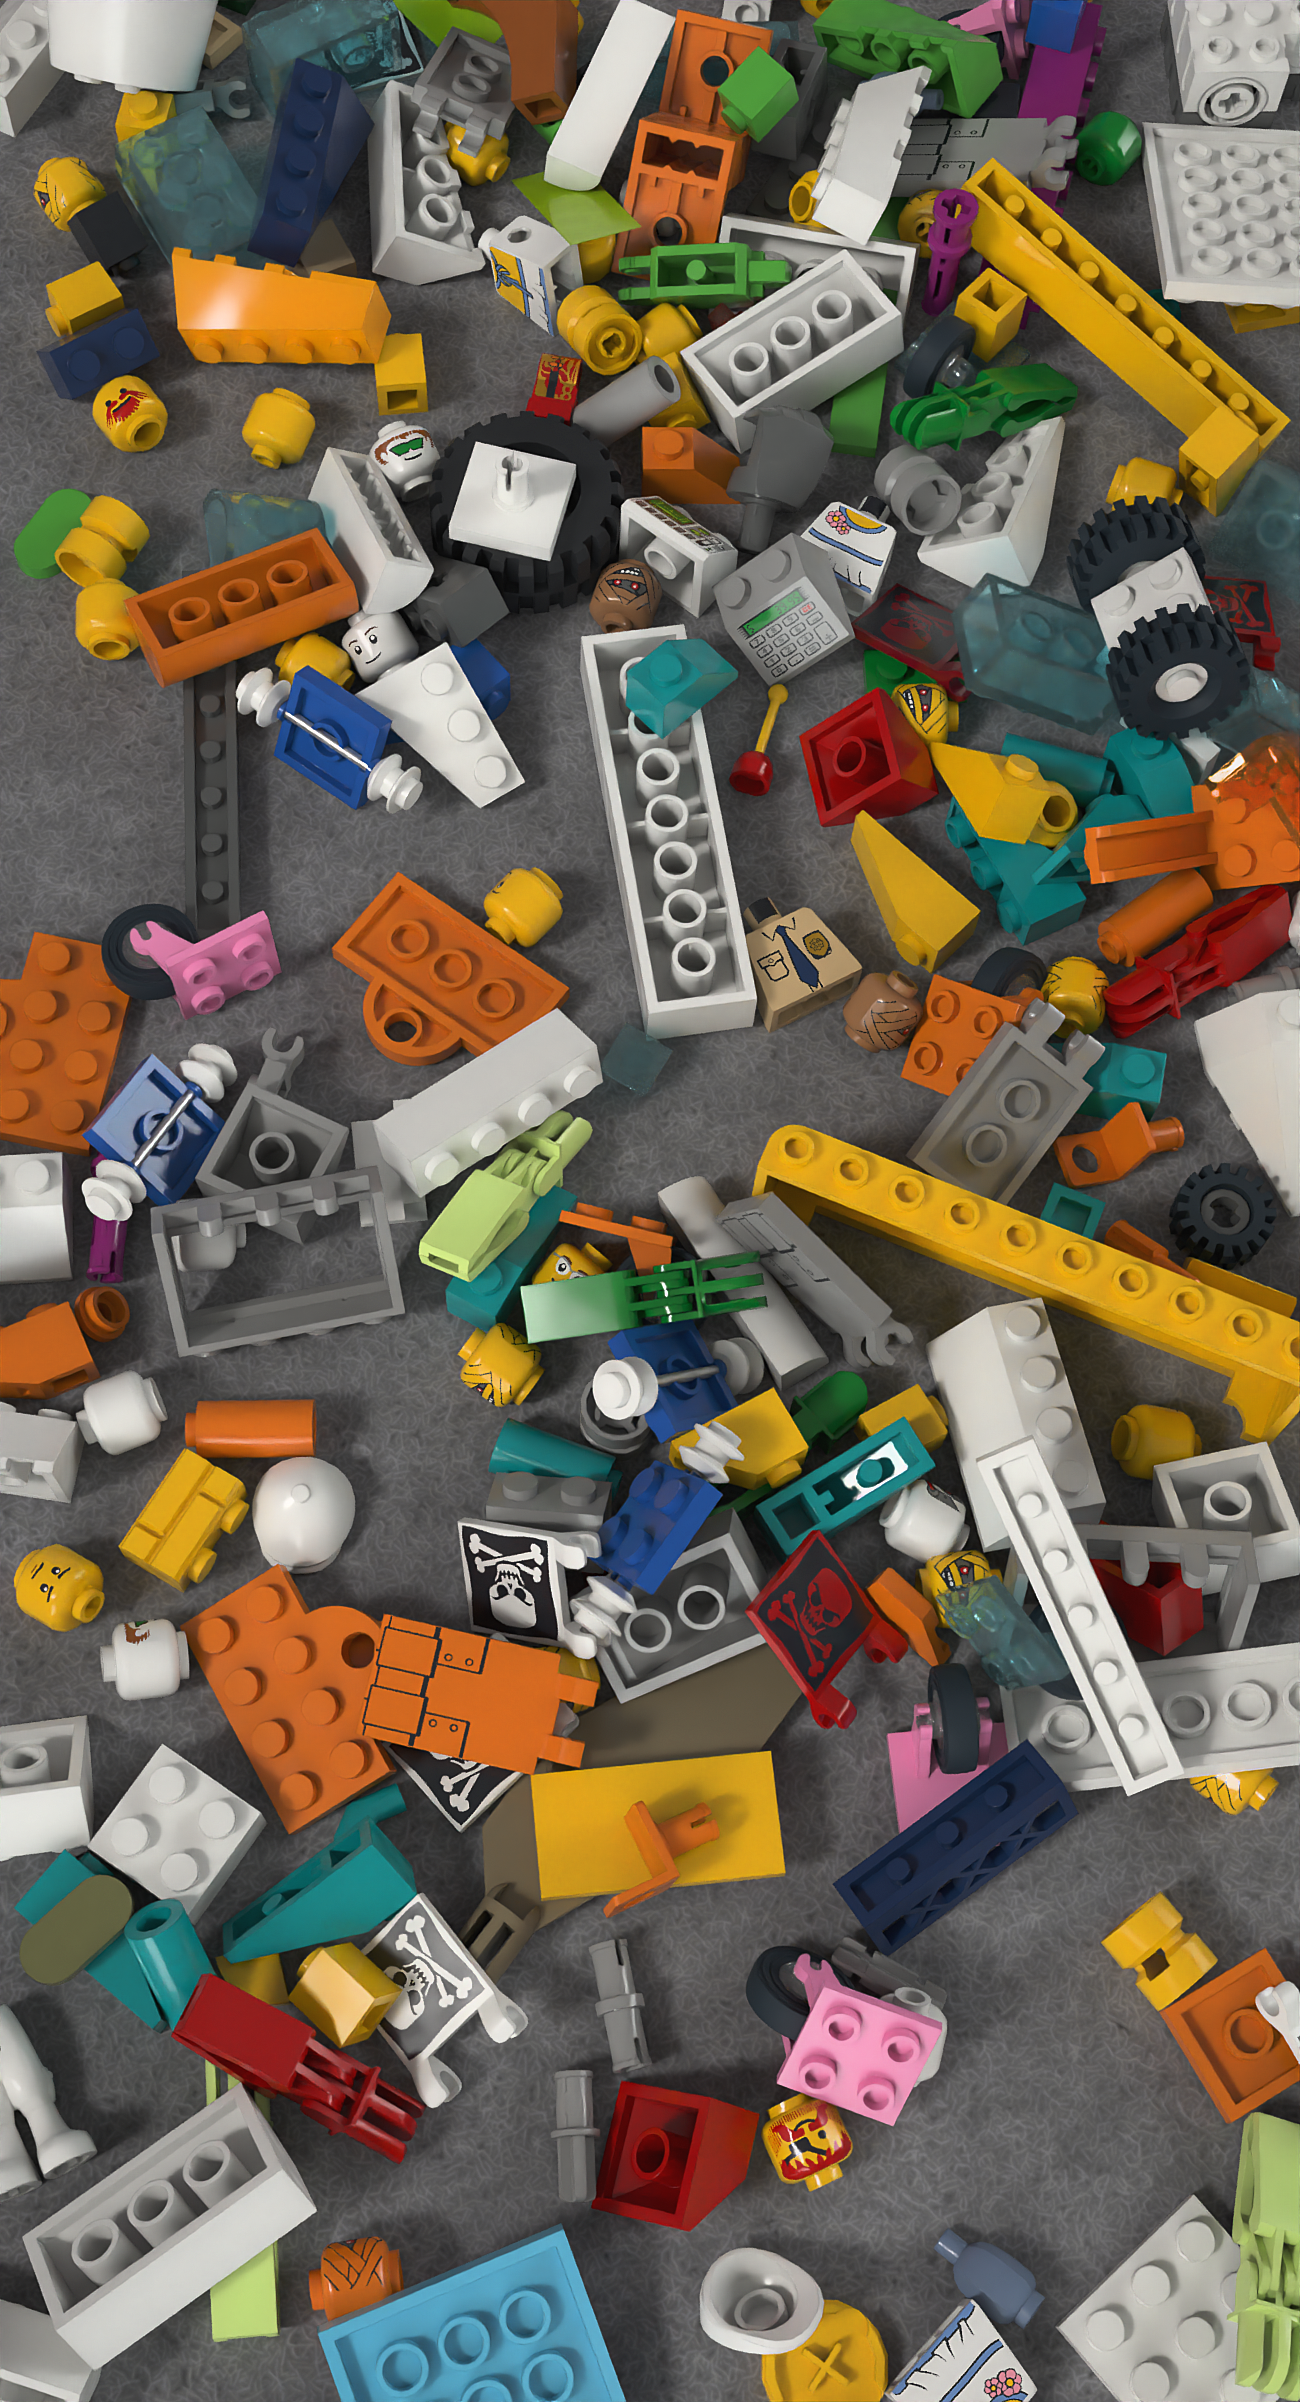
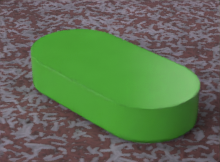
M62 489L52 493L44 501L14 543L15 557L23 573L32 578L46 579L62 571L56 563L54 554L71 529L81 528L80 517L92 502L85 493L76 489Z

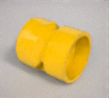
M596 285L582 286L573 290L563 300L558 310L556 322L559 334L594 372L602 375H614L626 370L636 360L642 346L643 336L641 328L633 317L605 289Z
M96 496L80 517L81 528L71 529L54 554L56 563L72 581L84 588L104 578L120 580L127 570L126 563L134 561L150 537L148 527L131 508L112 497Z
M1161 1891L1142 1904L1101 1941V1944L1122 1969L1134 1968L1137 1971L1138 1975L1135 1985L1157 2011L1165 2008L1188 1990L1218 1961L1217 1957L1196 1932L1184 1933L1180 1929L1183 1917ZM1159 1948L1165 1952L1166 1959L1162 1955L1157 1954L1156 1951Z

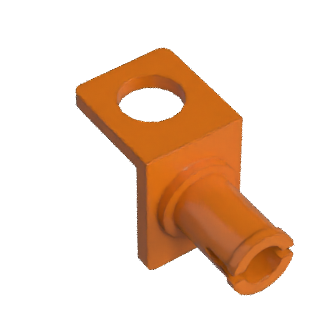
M1129 1102L1102 1129L1057 1137L1052 1146L1068 1186L1071 1189H1079L1124 1180L1151 1154L1178 1151V1148H1182L1185 1137L1183 1126L1176 1117L1170 1116L1165 1119L1146 1122L1140 1104L1138 1102ZM1083 1147L1094 1154L1098 1164L1096 1172L1087 1173L1076 1166L1072 1158L1074 1148Z
M642 1800L632 1805L624 1816V1820L652 1879L611 1898L603 1909L606 1918H610L668 1890L680 1876L673 1858L709 1841L712 1842L719 1839L720 1834L716 1819L693 1829V1827L706 1821L705 1817L712 1814L710 1808L704 1802L696 1804L694 1808L660 1824L653 1821Z

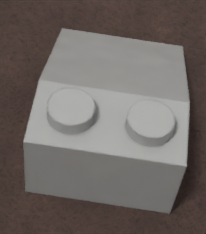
M733 1507L704 1521L653 1595L634 1585L630 1591L626 1590L633 1596L638 1612L636 1614L621 1613L616 1624L622 1635L619 1637L611 1632L612 1644L608 1647L597 1646L598 1652L596 1655L621 1704L766 1643V1640L745 1613V1610L770 1581V1578ZM609 1573L608 1575L605 1576V1577H607L608 1579L612 1580V1579L610 1578L611 1573ZM590 1586L569 1598L568 1603L574 1616L580 1609L570 1601L572 1599L586 1601L592 1593Z

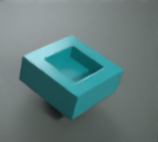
M1054 1182L1039 1219L1092 1240L1106 1202Z

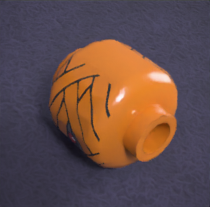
M376 2236L328 2244L323 2249L321 2255V2268L309 2270V2290L313 2311L325 2309L329 2322L404 2290L399 2249L389 2251L385 2240Z

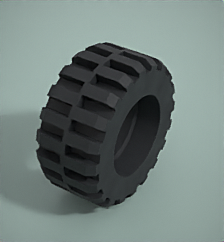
M520 411V416L507 418L506 413L490 417V423L484 426L479 421L464 430L463 440L456 437L444 449V457L437 460L433 469V483L429 485L433 549L439 556L487 568L510 613L520 614V608H533L534 614L549 612V606L559 603L561 609L577 603V594L582 592L585 596L590 595L595 590L602 569L612 563H616V555L619 553L621 505L624 503V487L621 485L622 475L619 467L614 460L610 459V451L600 440L596 438L590 441V432L575 422L570 427L564 424L563 417L548 413L547 418L535 417L534 411ZM476 442L576 464V478L567 505V509L571 514L561 524L550 561L449 538V523Z

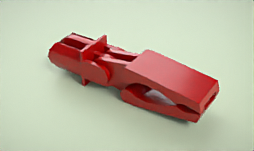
M1264 885L1186 926L1185 935L1147 960L1139 956L1134 957L1137 969L1102 990L1104 999L1107 1001L1106 1010L1113 1035L1116 1038L1125 1039L1165 1014L1180 1019V1008L1192 1001L1197 995L1215 986H1231L1233 982L1240 980L1290 940L1289 926L1292 921L1288 892L1278 885Z
M211 1973L201 1975L172 2032L171 2037L264 2097L275 2099L280 2094L300 2105V2111L327 2127L329 2129L327 2134L330 2136L342 2132L388 2160L397 2164L402 2162L407 2152L406 2144L403 2142L410 2141L413 2138L418 2127L414 2118H420L427 2105L379 2078L378 2074L381 2070L379 2066L370 2068L342 2051L332 2048L327 2049L315 2041L317 2032L307 2024Z

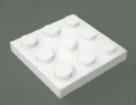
M1194 2194L1189 2195L1055 2326L1118 2402H1276L1280 2398L1276 2393H1262L1256 2391L1252 2386L1242 2387L1235 2385L1238 2323L1227 2320V2315L1235 2311L1236 2277L1240 2266V2246L1233 2242L1232 2237Z

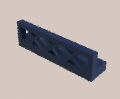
M1026 1739L835 1881L833 1886L879 1951L888 1957L1079 1813L1062 1780L1029 1740ZM1053 1802H1056L1054 1805H1052L1050 1808H1048L1046 1811H1044L1042 1814L1036 1817L1037 1814H1039ZM1000 1843L999 1846H997L995 1849L988 1853L989 1850H991L993 1847ZM952 1879L951 1882H949L947 1885H945L943 1888L939 1890L941 1886H943L945 1883ZM901 1916H903V1918H901L899 1921H897L895 1924H893L891 1927H889L887 1930H885V1931L882 1933V1930H884L886 1927H888L890 1924H892V1923H893L894 1921H896L898 1918H900Z

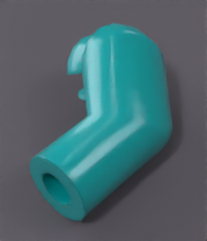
M396 1782L350 1803L345 1809L334 1835V1840L366 1816H369L375 1824H378L407 1811Z

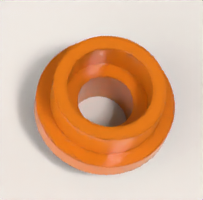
M108 1286L90 1287L76 1298L74 1305L76 1320L81 1329L90 1338L99 1342H109L123 1333L125 1325L130 1318V1309L126 1299L118 1290Z

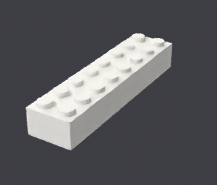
M684 624L581 637L580 672L646 1041L752 1027L757 1004V994L701 708L664 739H661L626 706L627 671L666 640L687 639Z

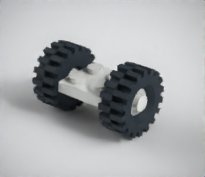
M1146 495L1135 496L1134 505L1126 506L1124 499L1113 502L1114 511L1106 514L1103 508L1093 514L1095 523L1092 526L1083 522L1077 529L1081 540L1071 539L1068 546L1071 556H1066L1069 575L1084 613L1090 620L1095 617L1097 624L1101 627L1109 649L1108 658L1110 664H1106V675L1125 725L1130 730L1135 727L1138 735L1145 738L1152 731L1156 740L1167 741L1169 734L1174 732L1178 740L1189 738L1190 729L1198 727L1200 733L1211 729L1209 721L1215 717L1222 722L1230 716L1227 709L1229 705L1235 707L1240 705L1244 699L1240 690H1248L1250 685L1248 674L1251 673L1250 666L1231 621L1228 623L1225 614L1219 610L1215 613L1212 611L1201 581H1204L1206 573L1203 566L1206 563L1205 556L1188 515H1184L1182 508L1175 502L1169 507L1166 498L1156 496L1152 504H1149Z

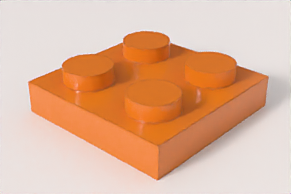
M1266 1948L1257 1951L1159 2012L1227 2124L1236 2121L1300 2080V2064L1284 2036L1262 2016L1255 2003L1258 1993L1268 1987H1276L1286 1981Z

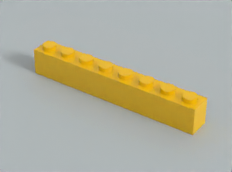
M993 157L963 184L961 189L971 193L979 206L977 219L970 226L973 236L971 246L1018 288L1027 293L1029 298L1188 438L1222 404L1233 414L1236 411L1244 413L1254 422L1258 429V456L1252 466L1265 454L1291 421L1284 413ZM957 204L955 218L960 214V204Z

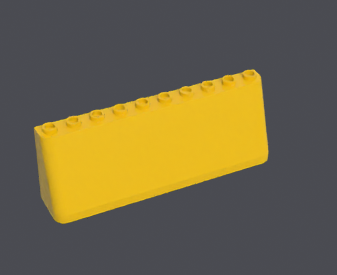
M787 1125L775 1131L769 1138L757 1166L751 1197L773 1192L807 1226H809L814 1212H817L1032 1299L1042 1297L1043 1303L1228 1376L1231 1379L1222 1403L1234 1406L1238 1410L1243 1421V1431L1240 1438L1251 1443L1267 1442L1269 1447L1300 1411V1322L802 1125Z

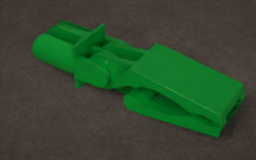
M1046 363L990 368L982 370L976 377L975 385L968 388L966 386H957L948 389L939 381L935 382L933 394L906 400L895 406L890 413V425L899 436L903 435L904 440L917 448L918 451L947 444L957 452L960 450L963 439L980 435L985 431H995L1004 438L1035 426L1043 420L1051 419L1072 410L1077 399L1078 386Z
M756 1250L653 1266V1273L659 1274L636 1277V1270L633 1269L520 1286L527 1343L644 1326L643 1318L660 1316L661 1323H669L767 1308L766 1296L711 1303L712 1292L764 1285L763 1273L709 1281L706 1271L761 1262L760 1252ZM687 1268H692L694 1286H689L688 1278L690 1275ZM656 1291L657 1298H660L640 1302L639 1293ZM690 1293L696 1294L698 1311H692L693 1295Z
M838 1371L833 1376L824 1378L801 1398L797 1395L793 1398L789 1414L809 1446L805 1462L810 1450L816 1445L828 1455L832 1445L857 1425L859 1415L865 1412L868 1402L867 1387L860 1376L849 1371ZM768 1482L755 1490L749 1489L745 1494L729 1504L714 1508L707 1518L733 1507L740 1521L754 1513L757 1505L777 1494L784 1485L771 1488ZM730 1483L710 1484L721 1492Z

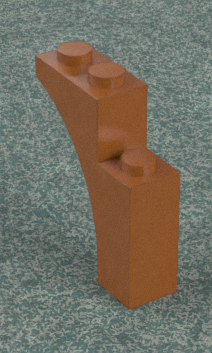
M447 0L453 8L468 9L480 13L499 24L506 40L511 63V102L531 125L564 119L576 94L578 9L570 0Z

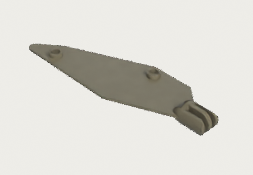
M766 1642L621 1704L617 1696L597 1706L578 1717L579 1725L567 1736L585 1741L580 1768L540 1758L536 1763L534 1774L760 1752L803 1692ZM525 1773L514 1783L482 1826L485 1897L457 1934V1937L467 1949L469 1948L468 1951L482 1969L487 1966L509 1936V1939L484 1971L495 1985L535 1932L596 1897L587 1896L541 1901L530 1775ZM486 1925V1927L484 1928V1930H483V1931L481 1932V1934L478 1936V1934L480 1933V1931H481V1930L483 1929V1927Z

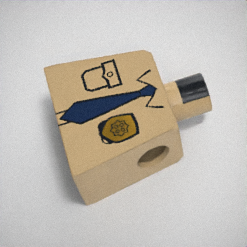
M766 897L755 901L744 911L743 916L753 930L745 938L757 994V1007L769 1033L854 992L859 985L863 969L859 961L812 909L802 907L782 917L772 900Z

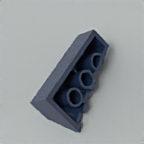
M298 57L295 59L280 95L247 251L293 268L375 126V123L343 75Z

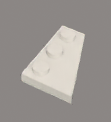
M447 642L354 695L391 719L390 729L408 743L478 808H482L525 783L524 778Z

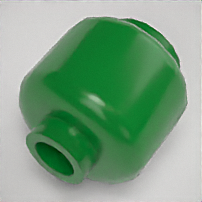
M1114 111L1101 112L1096 115L1075 137V139H1078L1079 145L1074 166L1079 174L1092 184L1108 186L1119 181L1137 162L1142 151V139L1136 124L1126 115Z

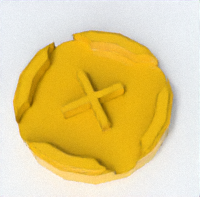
M823 2299L822 2318L812 2336L804 2344L792 2351L781 2354H761V2380L769 2402H880L888 2384V2354L878 2329L859 2310L839 2300Z

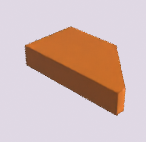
M889 1566L864 1587L863 1593L880 1617L897 1630L915 1652L932 1667L946 1662L951 1655L948 1643L943 1642L936 1634L935 1627L939 1624V1619L930 1601Z

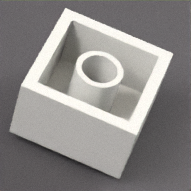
M1267 1442L1154 1465L1152 1506L1160 1527L1251 1531L1260 1583L1300 1574V1524ZM1209 1564L1210 1572L1205 1586L1202 1587V1596L1221 1592L1229 1565Z
M162 1744L87 1847L103 1861L158 1900H179L183 1904L191 1923L196 1925L267 1825V1822L262 1813Z

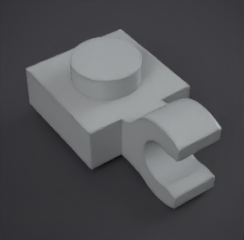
M234 76L222 82H215V79L198 80L194 91L165 92L173 94L176 113L184 121L206 118L208 111H215V107L223 109L227 115L238 119L245 118L251 114V104L238 105L230 97L231 92L234 90H244L247 88V78L242 76Z
M270 1027L262 1038L265 1062L260 1074H252L248 1082L286 1099L292 1085L290 1079L293 1072L305 1056L303 1037L297 1036L290 1050L286 1052L276 1051L274 1048L278 1041L277 1030Z

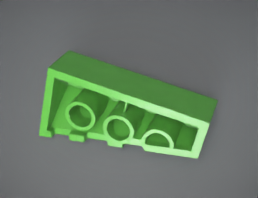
M833 0L812 25L818 46L827 48L828 63L867 79H871L875 74L883 71L903 72L923 65L930 68L932 72L925 89H941L944 94L942 109L967 119H971L1003 80L995 42H992L983 35H974L958 29L946 21H938L919 14L907 6L901 7L885 0Z

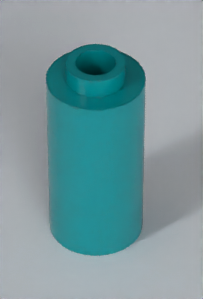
M1006 733L1000 755L1009 757L1011 754H1019L1031 759L1038 765V771L1044 780L1055 781L1066 787L1073 795L1077 806L1086 808L1094 799L1110 793L1115 772L1106 770L1108 759Z
M508 1418L503 1425L488 1472L496 1474V1472L512 1473L523 1471L535 1476L558 1478L581 1476L593 1481L612 1482V1504L624 1473L614 1469L617 1460L615 1456Z
M164 1899L151 1903L136 1912L125 1925L124 1934L173 2032L201 1975L209 1973L217 1975L183 1904L176 1899Z

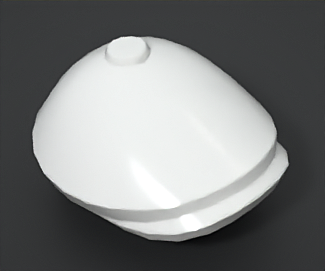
M295 1457L272 1466L258 1483L252 1502L253 1524L264 1557L272 1566L277 1564L284 1565L290 1573L309 1574L321 1571L330 1565L339 1554L342 1544L352 1527L355 1515V1496L346 1476L337 1467L313 1457Z
M756 2248L734 2249L720 2256L707 2272L702 2282L699 2296L700 2322L703 2330L710 2338L734 2350L764 2355L792 2351L804 2344L816 2330L822 2318L824 2308L821 2289L808 2273L776 2253Z

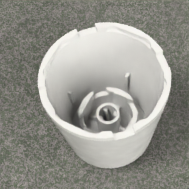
M47 0L50 64L58 69L73 73L74 79L94 84H103V81L115 83V90L125 93L137 94L139 91L144 90L163 93L167 91H194L197 86L218 0Z

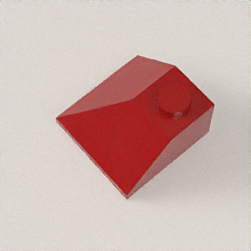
M880 687L873 689L799 736L822 827L854 823L856 815L862 810L874 820L902 816L939 794L928 748L887 692Z
M621 2080L596 2184V2197L592 2201L591 2208L690 2232L746 2179L760 2114L711 2097Z

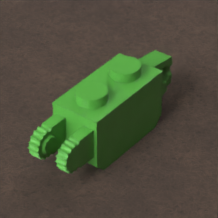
M737 242L657 246L651 249V255L629 256L619 259V272L632 276L650 274V287L620 289L618 291V302L621 305L658 306L666 302L675 307L682 304L687 310L752 307L757 304V300L765 299V290L781 289L791 283L792 267L786 260L765 261L764 251H753L747 244Z

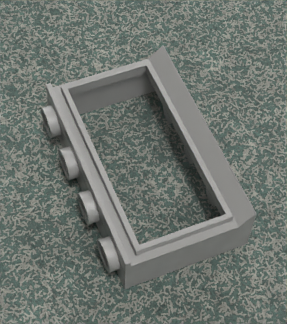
M377 1165L150 1208L152 1239L179 1357L188 1355L210 1357L219 1354L225 1348L245 1344L266 1346L277 1342L281 1337L302 1333L323 1335L335 1330L338 1326L359 1322L380 1324L388 1321L395 1315L405 1314L384 1193ZM369 1200L383 1274L188 1312L171 1237L201 1232L203 1237H214L222 1234L226 1226L258 1221L261 1226H272L278 1224L282 1220L281 1216L311 1210H316L318 1215H330L339 1210L338 1205Z
M1073 1523L1088 1558L1120 1560L1122 1577L1130 1585L1139 1586L1145 1583L1150 1567L1149 1561L1180 1563L1182 1579L1191 1588H1202L1205 1586L1210 1572L1209 1564L1229 1565L1215 1611L1203 1612L1204 1628L1165 1656L1128 1637L1129 1648L1136 1663L1240 1650L1261 1585L1251 1531ZM1011 1543L998 1609L994 1613L998 1662L1025 1663L1022 1651L1023 1630L1029 1615L1038 1604H1023L1029 1578L1013 1543ZM1057 1642L1058 1652L1063 1661L1067 1664L1065 1657Z

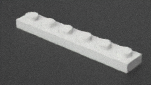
M1033 1435L976 1458L979 1471L1127 1796L1184 1774L1181 1760Z

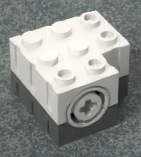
M1300 0L1167 1L1168 4L1166 5L1160 27L1161 42H1164L1163 57L1166 78L1169 79L1170 83L1168 92L1171 113L1175 118L1174 124L1271 129L1280 99L1300 101Z

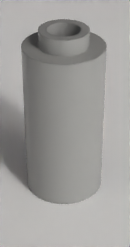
M651 356L576 406L572 411L573 421L571 427L575 422L590 432V441L597 438L607 448L676 403L681 396L678 380L664 360L658 356Z

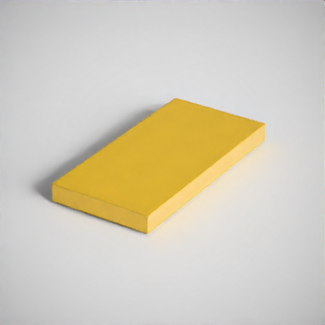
M771 1751L530 1775L541 1901L622 1893L652 1879L624 1820V1816L632 1805L641 1800L645 1803L653 1821L657 1824L694 1808L696 1804L704 1802L710 1808L712 1814L705 1817L706 1821L693 1827V1829L713 1819H716L719 1828V1839L712 1842L709 1841L673 1858L680 1876L670 1888L781 1877L786 1874Z

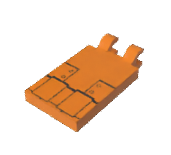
M384 1614L355 1734L529 1775H534L538 1757L580 1768L585 1741L553 1734L560 1699L594 1707L599 1682L559 1673L558 1667L561 1654Z

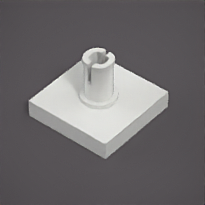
M476 442L449 523V538L550 561L575 482L576 464Z

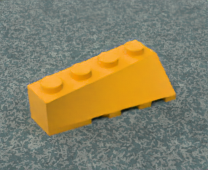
M174 247L172 265L177 326L195 360L212 364L218 362H250L254 364L342 363L347 365L378 363L392 315L376 281L313 270L309 278L299 277L292 271L285 269V265L266 262L264 270L237 266L236 257L216 254L214 262L194 259L191 249Z

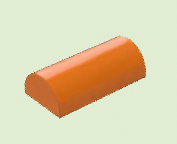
M317 527L123 600L143 654L162 688L344 619L359 611L354 582Z

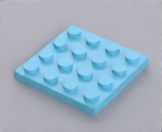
M561 2223L390 2295L381 2301L317 2326V2334L341 2402H626Z

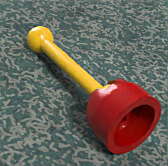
M775 684L768 691L770 704L755 750L741 754L733 765L729 782L738 792L758 797L767 794L773 779V764L764 753L780 704H783L788 698V690L782 684Z

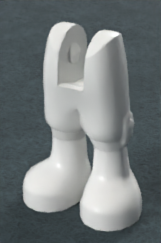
M7 2004L0 2005V2204L18 2198L42 2185L35 2163L29 2156L15 2125V2110H19L27 2118L36 2143L38 2163L44 2178H58L79 2167L97 2154L96 2146L89 2133L84 2130L70 2129L59 2114L54 2103L56 2101L53 2073L42 2065L21 2023Z

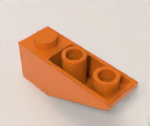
M68 1301L60 1305L56 1303L40 1305L29 1311L25 1316L26 1319L7 1327L0 1326V1398L49 1400L101 1378Z

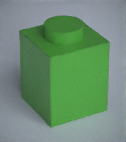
M759 46L717 89L723 107L721 116L727 125L739 135L746 131L758 143L799 101L793 76Z

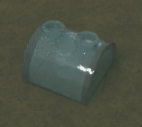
M213 488L209 491L203 502L211 567L316 527L326 540L323 512L320 505L313 500Z

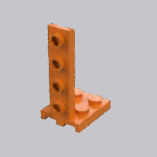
M1300 771L1191 786L1194 813L1085 828L1086 844L1084 859L1090 870L1091 884L1113 882L1199 866L1200 875L1207 882L1210 890L1300 881Z

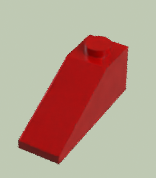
M1102 1520L1099 1522V1524L1110 1525ZM1089 1559L1109 1604L1121 1617L1128 1637L1165 1656L1204 1628L1202 1588H1191L1184 1583L1180 1563L1149 1561L1150 1567L1145 1583L1134 1586L1128 1584L1123 1579L1120 1560Z

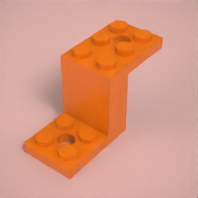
M678 9L659 111L639 119L623 208L642 227L618 233L611 272L627 275L619 272V259L629 256L651 255L652 248L668 246L658 239L656 233L658 222L665 217L675 219L681 226L682 237L677 245L718 242L727 193L744 179L751 146V136L746 131L741 135L737 134L724 121L721 116L723 107L717 91L720 86L712 85L705 79L703 67L709 57L719 56L728 65L729 77L758 46L769 55L774 30ZM650 274L632 276L650 281Z

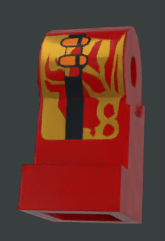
M542 353L531 398L529 397L526 411H534L535 417L547 418L548 413L563 417L564 424L571 427L573 421L572 411L578 406L577 398L581 384L583 360Z

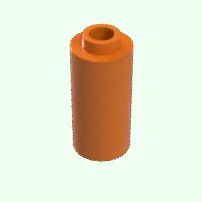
M1193 868L1172 871L1099 924L1097 943L1101 953L1111 963H1119L1125 967L1133 966L1135 964L1134 957L1144 958L1213 907L1214 900L1210 887L1204 878Z
M315 1399L198 1401L196 1412L186 1413V1446L196 1447L197 1455L204 1459L315 1457L317 1414Z

